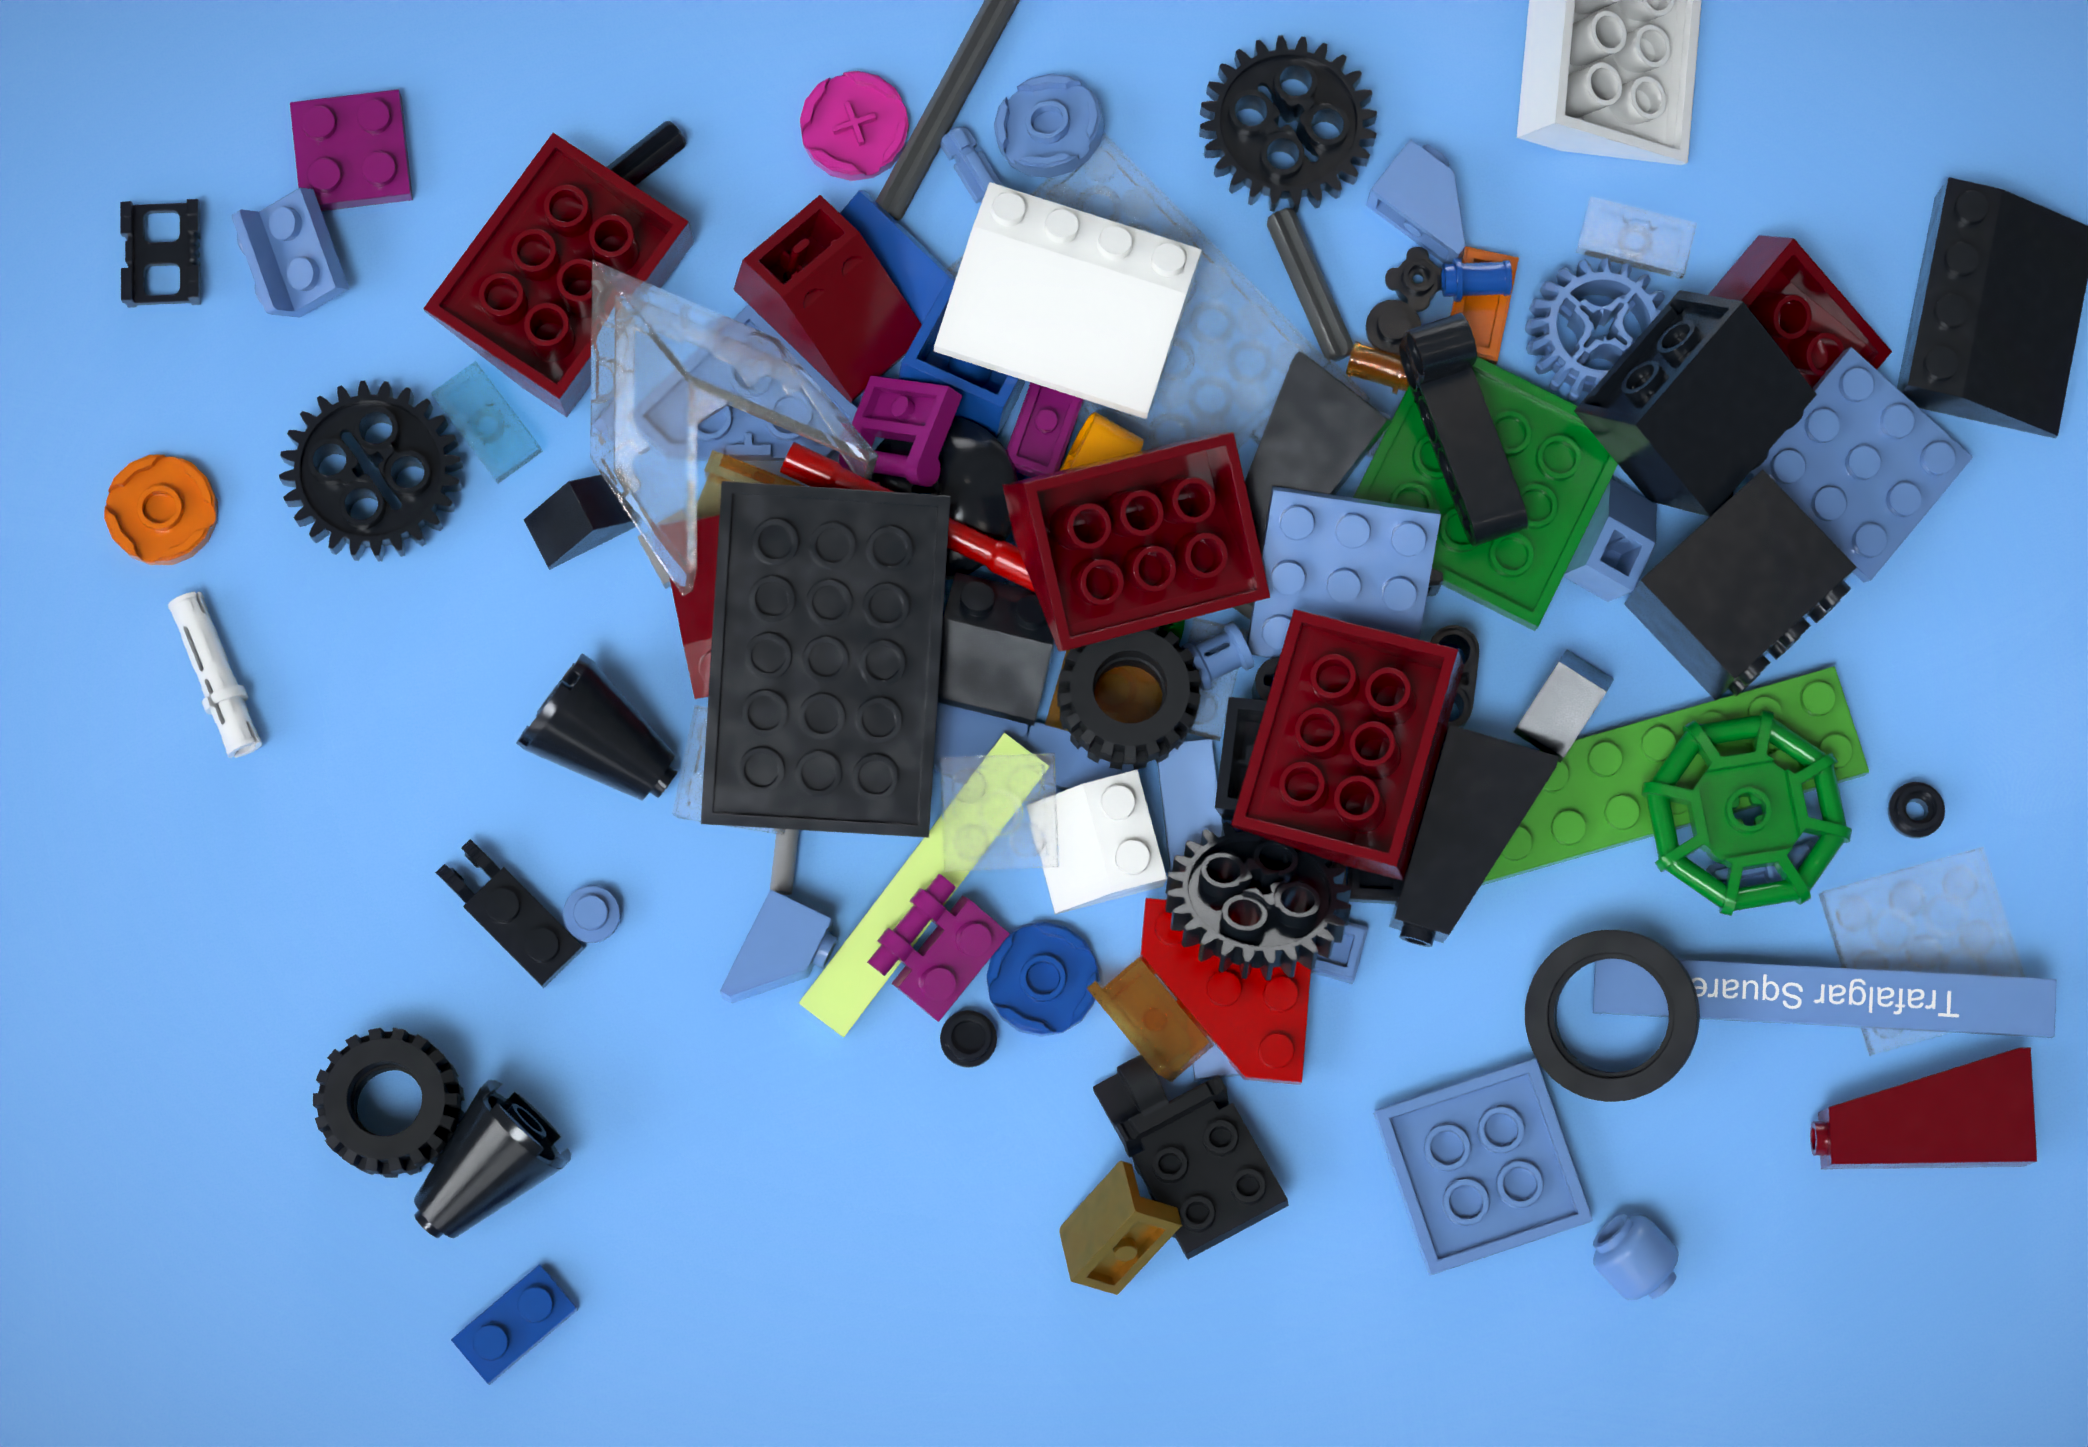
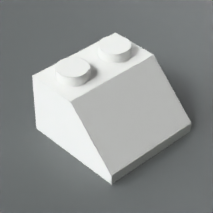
M1138 769L1083 783L1026 805L1055 915L1164 886L1167 876Z

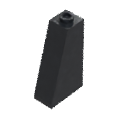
M1300 351L1291 361L1245 479L1260 553L1262 551L1272 486L1336 495L1392 422L1309 356Z
M1448 726L1404 881L1402 880L1389 924V927L1401 930L1400 939L1424 947H1432L1434 940L1444 943L1557 766L1558 756L1457 726Z

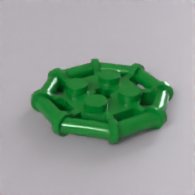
M1761 710L1760 715L1704 724L1691 721L1683 726L1684 734L1651 781L1643 783L1641 795L1647 798L1658 860L1655 864L1660 872H1669L1718 906L1719 913L1729 916L1736 910L1793 901L1801 905L1811 899V889L1843 843L1850 842L1852 829L1846 826L1834 767L1838 761L1833 753L1825 754L1776 720L1774 712ZM1754 738L1753 752L1721 757L1713 745ZM1769 742L1806 768L1795 774L1789 769L1783 770L1773 763L1774 759L1767 755ZM1697 753L1701 755L1708 769L1694 789L1689 790L1676 787V783ZM1812 779L1815 782L1822 820L1808 817L1802 785ZM1748 797L1751 806H1760L1762 809V815L1755 817L1753 826L1744 825L1743 820L1736 819L1733 814V810L1739 806V798ZM1670 802L1687 805L1693 838L1680 846L1678 844ZM1803 832L1817 835L1819 839L1796 870L1787 856ZM1698 849L1706 852L1712 861L1729 868L1726 883L1724 884L1689 860L1687 856ZM1774 866L1782 877L1781 881L1739 887L1743 870Z

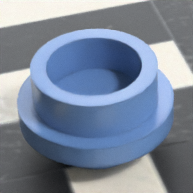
M587 886L576 890L569 896L564 905L563 920L569 933L577 940L585 943H598L609 938L617 929L620 921V908L616 899L609 891L597 886Z

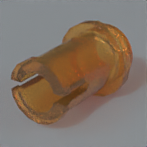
M1355 341L1347 365L1346 376H1354L1392 387V393L1396 395L1399 393V390H1407L1409 384L1401 364L1400 355L1362 345L1361 342Z

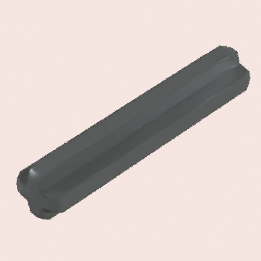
M1292 208L1277 211L1268 217L1267 228L1324 358L1329 363L1345 359L1353 353L1354 345L1299 219Z

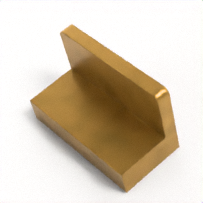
M1119 1161L1061 1225L1059 1233L1071 1282L1118 1295L1182 1226L1178 1208L1140 1197L1132 1164Z

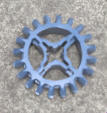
M1608 257L1600 261L1597 272H1593L1591 265L1586 259L1579 261L1576 276L1564 267L1557 273L1558 284L1545 281L1540 289L1544 299H1533L1529 311L1537 318L1527 321L1525 332L1537 338L1528 343L1527 353L1534 356L1544 355L1537 362L1535 371L1537 374H1545L1551 370L1555 373L1549 384L1551 391L1560 389L1564 382L1572 386L1568 394L1570 402H1576L1582 391L1590 393L1609 371L1586 367L1585 365L1588 362L1599 358L1615 365L1632 345L1634 339L1628 335L1623 325V321L1630 311L1637 319L1642 333L1662 311L1656 310V308L1665 298L1664 291H1655L1648 295L1645 290L1651 281L1649 274H1644L1637 282L1632 281L1628 278L1632 272L1630 263L1623 264L1618 274L1611 272V263ZM1600 295L1615 300L1606 306H1595L1586 299L1582 301L1577 299L1584 296ZM1558 313L1569 321L1567 327L1573 331L1577 339V344L1570 355L1564 349L1557 331ZM1611 318H1614L1607 338L1604 335L1602 340L1595 339L1586 348L1593 327L1596 330L1598 325L1605 326Z

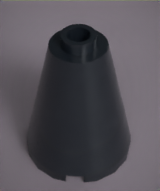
M581 653L576 663L572 664L537 711L534 721L530 726H526L516 741V744L527 752L641 801L649 793L659 798L678 772L670 766L676 755L597 664L583 653Z
M488 1080L478 1090L414 1197V1203L418 1209L414 1214L415 1219L424 1230L435 1238H440L443 1234L450 1238L458 1237L563 1169L571 1160V1153L568 1148L561 1154L555 1148L554 1143L561 1136L542 1114L516 1092L508 1099L496 1093L495 1091L502 1085V1083L496 1080Z

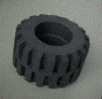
M1159 627L1070 649L1065 658L1064 667L1060 672L1057 707L1060 709L1059 719L1063 729H1068L1071 734L1070 741L1077 749L1082 746L1088 751L1087 758L1096 763L1100 759L1109 761V768L1122 770L1123 764H1133L1135 770L1146 768L1147 762L1156 760L1157 763L1168 758L1169 752L1172 749L1176 748L1178 750L1183 744L1189 730L1192 729L1199 708L1201 680L1199 670H1194L1193 655L1188 648L1182 650L1178 645L1180 638L1170 631L1166 636L1158 631ZM1121 666L1137 667L1148 672L1155 678L1162 690V702L1159 710L1149 719L1138 723H1123L1110 718L1101 710L1095 699V687L1099 678L1107 671Z
M381 1028L368 1030L369 1035L361 1038L355 1034L345 1040L348 1046L339 1052L334 1049L327 1057L331 1063L326 1071L320 1069L316 1078L320 1086L318 1093H313V1106L318 1112V1117L315 1118L318 1130L326 1138L325 1142L332 1151L350 1165L371 1175L380 1174L385 1178H398V1174L401 1173L413 1175L421 1172V1167L429 1162L434 1165L464 1116V1112L461 1110V1101L465 1100L463 1088L459 1085L457 1079L459 1076L453 1065L428 1040L418 1034L416 1036L409 1034L403 1029L393 1028L392 1032H384ZM392 1070L403 1071L412 1076L420 1086L422 1103L418 1116L408 1128L395 1135L379 1136L369 1132L361 1124L357 1112L358 1099L363 1087L369 1080L380 1073Z

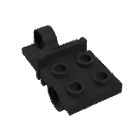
M1140 1054L1118 1066L1116 1075L1093 1086V1091L1122 1141L1128 1157H1132L1138 1175L1140 1174L1146 1184L1151 1199L1178 1208L1182 1226L1172 1237L1176 1238L1187 1260L1289 1206L1285 1193L1233 1103L1229 1104L1226 1086L1219 1075L1168 1102L1153 1068L1144 1054Z

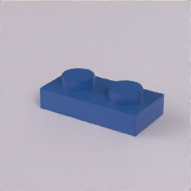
M539 1264L454 1336L451 1341L484 1381L490 1385L573 1315L578 1308Z

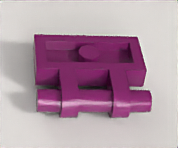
M940 874L936 876L926 890L918 889L909 901L913 906L893 931L889 928L884 931L877 940L880 947L867 961L871 967L884 977L898 960L903 963L905 967L891 984L938 1022L1010 934L975 903L963 895L949 912L943 904L956 887ZM931 920L937 925V928L920 949L916 951L911 946V943Z

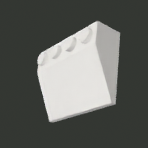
M1529 0L1516 138L1565 152L1674 165L1688 163L1702 0Z
M989 182L968 239L933 351L1147 419L1194 283L1202 249Z

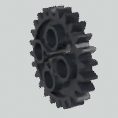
M1283 35L1278 36L1274 51H1268L1265 44L1261 40H1257L1253 58H1250L1245 52L1238 49L1234 58L1237 69L1222 63L1219 66L1218 76L1224 84L1209 81L1206 94L1214 101L1201 103L1200 115L1210 121L1200 124L1199 137L1214 140L1205 145L1203 155L1205 158H1221L1215 165L1214 176L1217 178L1229 173L1233 175L1229 187L1230 193L1237 192L1243 186L1250 188L1248 204L1253 205L1263 194L1269 196L1268 204L1272 212L1278 207L1281 198L1288 199L1289 206L1295 213L1298 212L1301 198L1306 196L1315 209L1319 208L1323 190L1335 199L1339 198L1342 191L1339 178L1354 185L1357 181L1358 172L1352 164L1365 167L1368 164L1370 154L1362 147L1374 146L1377 133L1365 127L1375 124L1377 111L1361 108L1370 103L1372 91H1355L1361 80V71H1354L1344 75L1343 69L1347 57L1343 54L1329 62L1325 59L1328 45L1326 43L1320 45L1313 54L1307 52L1306 37L1303 36L1299 39L1295 50L1287 48ZM1296 79L1306 85L1308 92L1301 96H1291L1282 90L1281 84L1286 80ZM1265 86L1268 89L1273 103L1264 93L1258 91V87ZM1243 109H1253L1258 111L1264 120L1258 125L1247 126L1237 119L1236 114ZM1281 116L1286 123L1296 120L1298 122L1296 133L1289 125L1281 128L1278 127L1279 117ZM1320 122H1328L1338 129L1340 135L1334 139H1322L1314 133L1312 127ZM1302 144L1312 155L1318 158V161L1311 162L1306 157ZM1274 152H1285L1294 159L1296 164L1288 169H1278L1269 163L1267 157Z
M365 380L360 381L358 396L350 397L342 385L338 386L337 395L339 402L332 405L324 397H317L322 413L316 417L302 411L300 416L307 427L306 431L289 430L287 433L290 440L297 446V450L281 451L280 457L284 463L294 467V469L279 474V479L284 486L296 487V489L287 493L283 497L288 507L303 506L293 517L299 527L315 522L309 533L313 542L318 543L330 535L328 548L332 554L337 555L347 543L349 544L350 553L354 561L360 560L365 547H371L378 562L383 561L385 546L393 545L401 557L405 556V539L411 537L423 547L426 542L421 529L427 525L432 529L441 531L443 526L436 512L438 510L454 512L455 510L453 502L445 495V492L461 491L462 485L459 479L448 475V473L463 468V463L459 456L446 454L459 446L455 435L440 436L448 427L444 415L428 420L433 410V406L428 399L412 407L414 395L408 387L395 399L393 398L392 388L387 381L383 382L377 395L371 394ZM386 423L392 426V433L386 441L380 444H372L365 441L366 432L372 425ZM344 432L352 434L372 465L379 469L385 483L402 504L399 510H393L370 476L364 474L357 458L341 439ZM339 454L346 457V464L339 473L331 476L319 473L320 464L327 456ZM416 466L424 470L423 479L418 485L412 488H403L396 484L397 477L403 469ZM371 498L378 501L377 510L370 518L357 520L351 517V509L358 500Z
M1225 822L1222 826L1221 837H1217L1214 833L1205 829L1202 831L1200 844L1188 840L1185 844L1184 856L1176 855L1174 857L1172 872H1168L1165 912L1172 913L1171 930H1184L1181 944L1183 947L1200 944L1199 961H1205L1214 955L1220 958L1218 971L1223 973L1234 963L1240 965V974L1244 979H1247L1252 968H1260L1265 980H1271L1273 968L1280 967L1288 977H1294L1297 962L1312 970L1315 968L1317 954L1329 958L1332 954L1334 942H1342L1351 910V904H1349L1351 886L1343 884L1345 869L1331 868V860L1244 830L1243 832H1236L1228 822Z

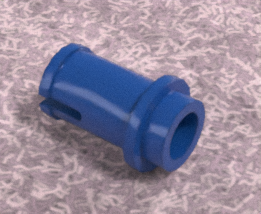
M1453 258L1452 263L1442 264L1441 287L1443 297L1453 296L1455 302H1461L1462 296L1511 295L1512 269L1510 261L1462 263L1460 258Z

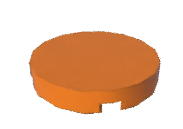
M148 455L130 462L113 478L108 489L109 495L106 499L104 519L112 539L131 558L148 565H174L193 557L209 542L217 524L218 501L210 481L192 462L182 458Z

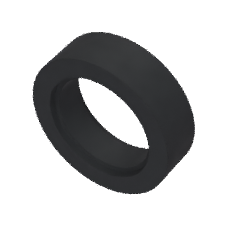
M1593 931L1563 943L1540 965L1532 979L1526 997V1033L1531 1049L1540 1065L1562 1087L1579 1096L1597 1101H1627L1639 1098L1662 1087L1680 1071L1688 1060L1694 1048L1699 1030L1700 1010L1698 997L1693 982L1684 966L1668 949L1658 942L1628 931ZM1622 959L1637 964L1656 979L1667 1000L1669 1022L1661 1046L1649 1060L1628 1071L1606 1072L1585 1065L1568 1050L1559 1033L1557 1005L1560 994L1565 984L1578 970L1595 961Z

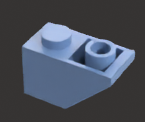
M1610 479L1563 577L1607 602L1633 592L1656 544L1657 504Z

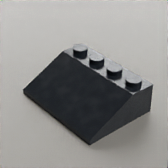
M1949 177L1934 198L1897 389L1921 409L2056 438L2059 433L2088 280V226L2003 189Z

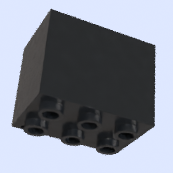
M1679 290L1574 412L1648 500L1710 517L1733 496V491L1745 477L1766 460L1770 448L1783 433L1800 421L1804 409L1817 394L1743 301Z
M1762 469L1639 581L1624 605L1714 700H1718L1727 690H1730L1737 697L1771 663L1765 657L1768 653L1777 660L1801 638L1800 636L1811 626L1805 620L1808 616L1815 623H1818L1841 601L1840 599L1852 589L1845 580L1857 567Z

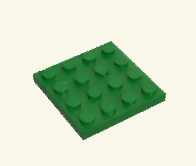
M1477 356V360L1472 368L1522 497L1528 518V528L1477 546L1470 544L1461 525L1409 386L1353 498L1439 510L1441 517L1432 568L1443 573L1442 585L1536 631L1618 463L1574 412L1578 407L1577 405Z

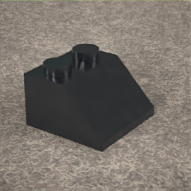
M959 572L955 573L942 623L938 703L1034 726L1055 648V641L1035 592Z

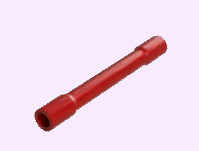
M793 442L780 469V473L810 487L894 492L843 468L838 462L796 442ZM949 518L948 549L985 565L991 572L1035 592L1017 546L1006 541L993 539Z

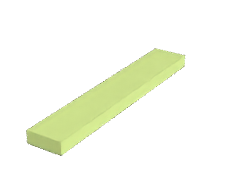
M1003 733L929 830V838L924 837L798 1004L844 1038L901 963L898 960L885 977L867 963L880 947V944L877 942L879 937L887 928L893 931L913 906L909 902L919 888L926 890L938 874L950 881L956 889L959 887L1049 766L1006 733ZM931 920L923 928V930L919 933L915 940L911 943L912 947L918 941V939L921 937V935L924 933L927 927L930 925V923L932 922Z

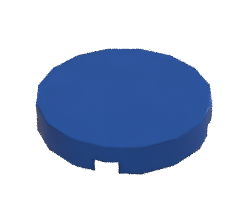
M1047 922L1024 926L1010 933L992 955L986 976L989 999L1000 1018L1019 1032L1039 1037L1064 1033L1080 1023L1094 1005L1100 981L1096 959L1085 940L1067 927Z

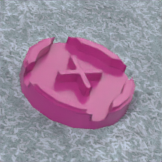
M860 71L844 72L842 76H836L831 80L829 77L817 84L806 98L800 117L803 147L813 163L830 176L849 181L874 178L890 169L903 152L909 134L906 107L902 103V98L897 90L879 76Z

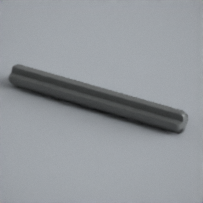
M984 0L876 200L896 221L903 218L941 147L942 137L951 129L1020 0Z

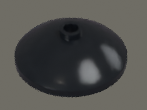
M954 416L938 456L940 475L936 483L932 485L931 495L951 496L949 518L993 539L1006 541L1011 533L1012 525L1002 485L1018 481L1015 466L1005 447L992 433L973 421ZM885 438L875 451L909 455L913 442ZM871 472L862 476L872 482L879 481L881 486L899 493L919 494L921 487L910 484L903 477ZM947 548L945 581L954 579L956 572L969 574L983 565Z

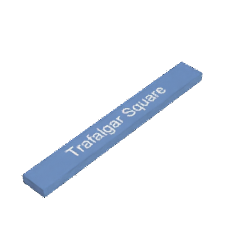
M1622 959L1595 961L1594 1014L1669 1018L1668 1004L1664 992L1656 979L1644 968ZM1679 960L1688 972L1695 987L1699 1002L1700 1019L2042 1038L2055 1037L2057 979Z

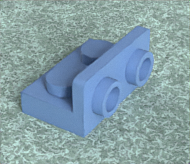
M300 187L259 212L241 209L232 214V220L237 231L238 246L246 256L255 282V294L266 313L300 318L349 290L313 189Z

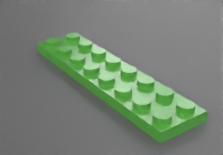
M1835 666L1742 692L1737 697L1735 695L1575 740L1561 763L1557 762L1552 775L1481 886L1653 837L1654 833L1647 798L1641 795L1643 783L1651 781L1684 734L1683 726L1691 721L1704 724L1760 715L1761 710L1774 712L1776 720L1825 754L1833 753L1838 761L1834 765L1838 783L1865 776L1869 773V769ZM1754 738L1713 745L1721 757L1753 752ZM1769 742L1767 755L1774 759L1773 763L1783 770L1789 769L1795 774L1806 768ZM1697 753L1676 783V787L1689 790L1694 789L1708 769L1701 755ZM1814 779L1802 785L1803 793L1816 790ZM1748 797L1739 798V806L1733 810V813L1758 806H1751ZM1670 802L1675 829L1691 826L1687 805Z

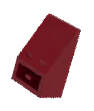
M821 195L742 260L733 288L745 302L850 403L865 391L870 376L881 377L906 355L922 326L860 232Z

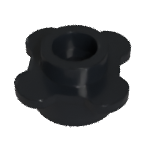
M1413 247L1408 250L1406 260L1398 268H1391L1387 271L1385 284L1388 289L1396 291L1397 296L1407 303L1410 308L1416 312H1421L1429 307L1430 301L1436 293L1442 291V268H1438L1429 259L1426 249ZM1420 275L1423 278V282L1417 284L1413 281V277Z

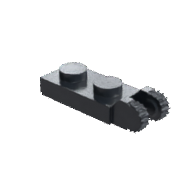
M470 839L461 849L465 852V857L491 879L485 886L474 894L464 883V879L458 872L445 864L435 873L465 903L464 909L544 989L584 948L505 867L500 869Z

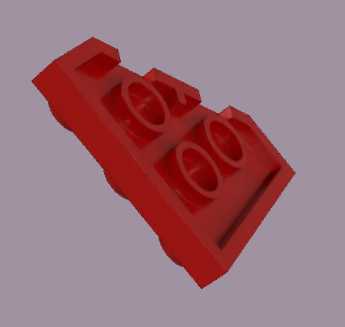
M1145 898L1140 958L1162 980L1177 998V1002L1204 1034L1208 1035L1243 1080L1301 1085L1311 970L1297 962L1294 977H1288L1280 967L1273 968L1271 980H1265L1260 968H1252L1247 979H1244L1240 974V965L1232 963L1222 973L1218 971L1219 957L1214 955L1202 962L1198 960L1200 944L1190 947H1183L1181 945L1184 930H1171L1172 913L1165 912L1166 900Z

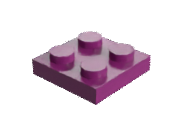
M399 89L290 102L298 188L313 189L321 211L413 200L402 96Z

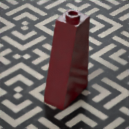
M2031 1047L2016 1048L1828 1107L1818 1113V1121L1811 1123L1810 1145L1813 1156H1820L1821 1170L2025 1167L2037 1162Z

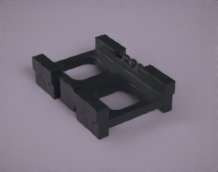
M187 199V203L133 205L131 201L120 202V234L127 240L125 241V262L128 268H121L122 303H125L128 308L137 307V305L191 303L192 305H201V273L198 260L200 257L198 250L200 243L198 239H201L199 200ZM152 213L178 214L180 219L179 238L174 242H147L145 240L146 216ZM151 266L179 267L180 290L174 295H147L145 293V271Z

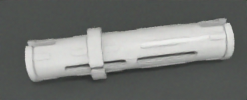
M190 592L176 597L169 602L168 608L177 624L189 659L201 684V689L205 696L202 700L204 710L207 714L213 716L229 758H237L252 753L262 746V741L248 713L249 711L245 703L248 695L244 686L238 685L232 673L228 658L208 613L203 594L201 592Z

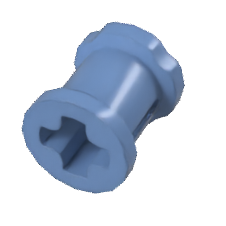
M1233 621L1224 626V632L1195 646L1188 642L1181 647L1182 650L1188 648L1193 655L1194 670H1199L1200 688L1203 691L1211 688L1212 681L1240 667L1246 671L1254 667V660L1249 647Z

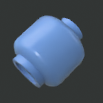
M1626 1214L1619 1215L1608 1222L1596 1235L1593 1241V1246L1596 1249L1593 1265L1626 1300H1638L1647 1295L1652 1299H1656L1674 1284L1677 1276L1673 1270L1678 1262V1249L1648 1217L1636 1215L1628 1218Z

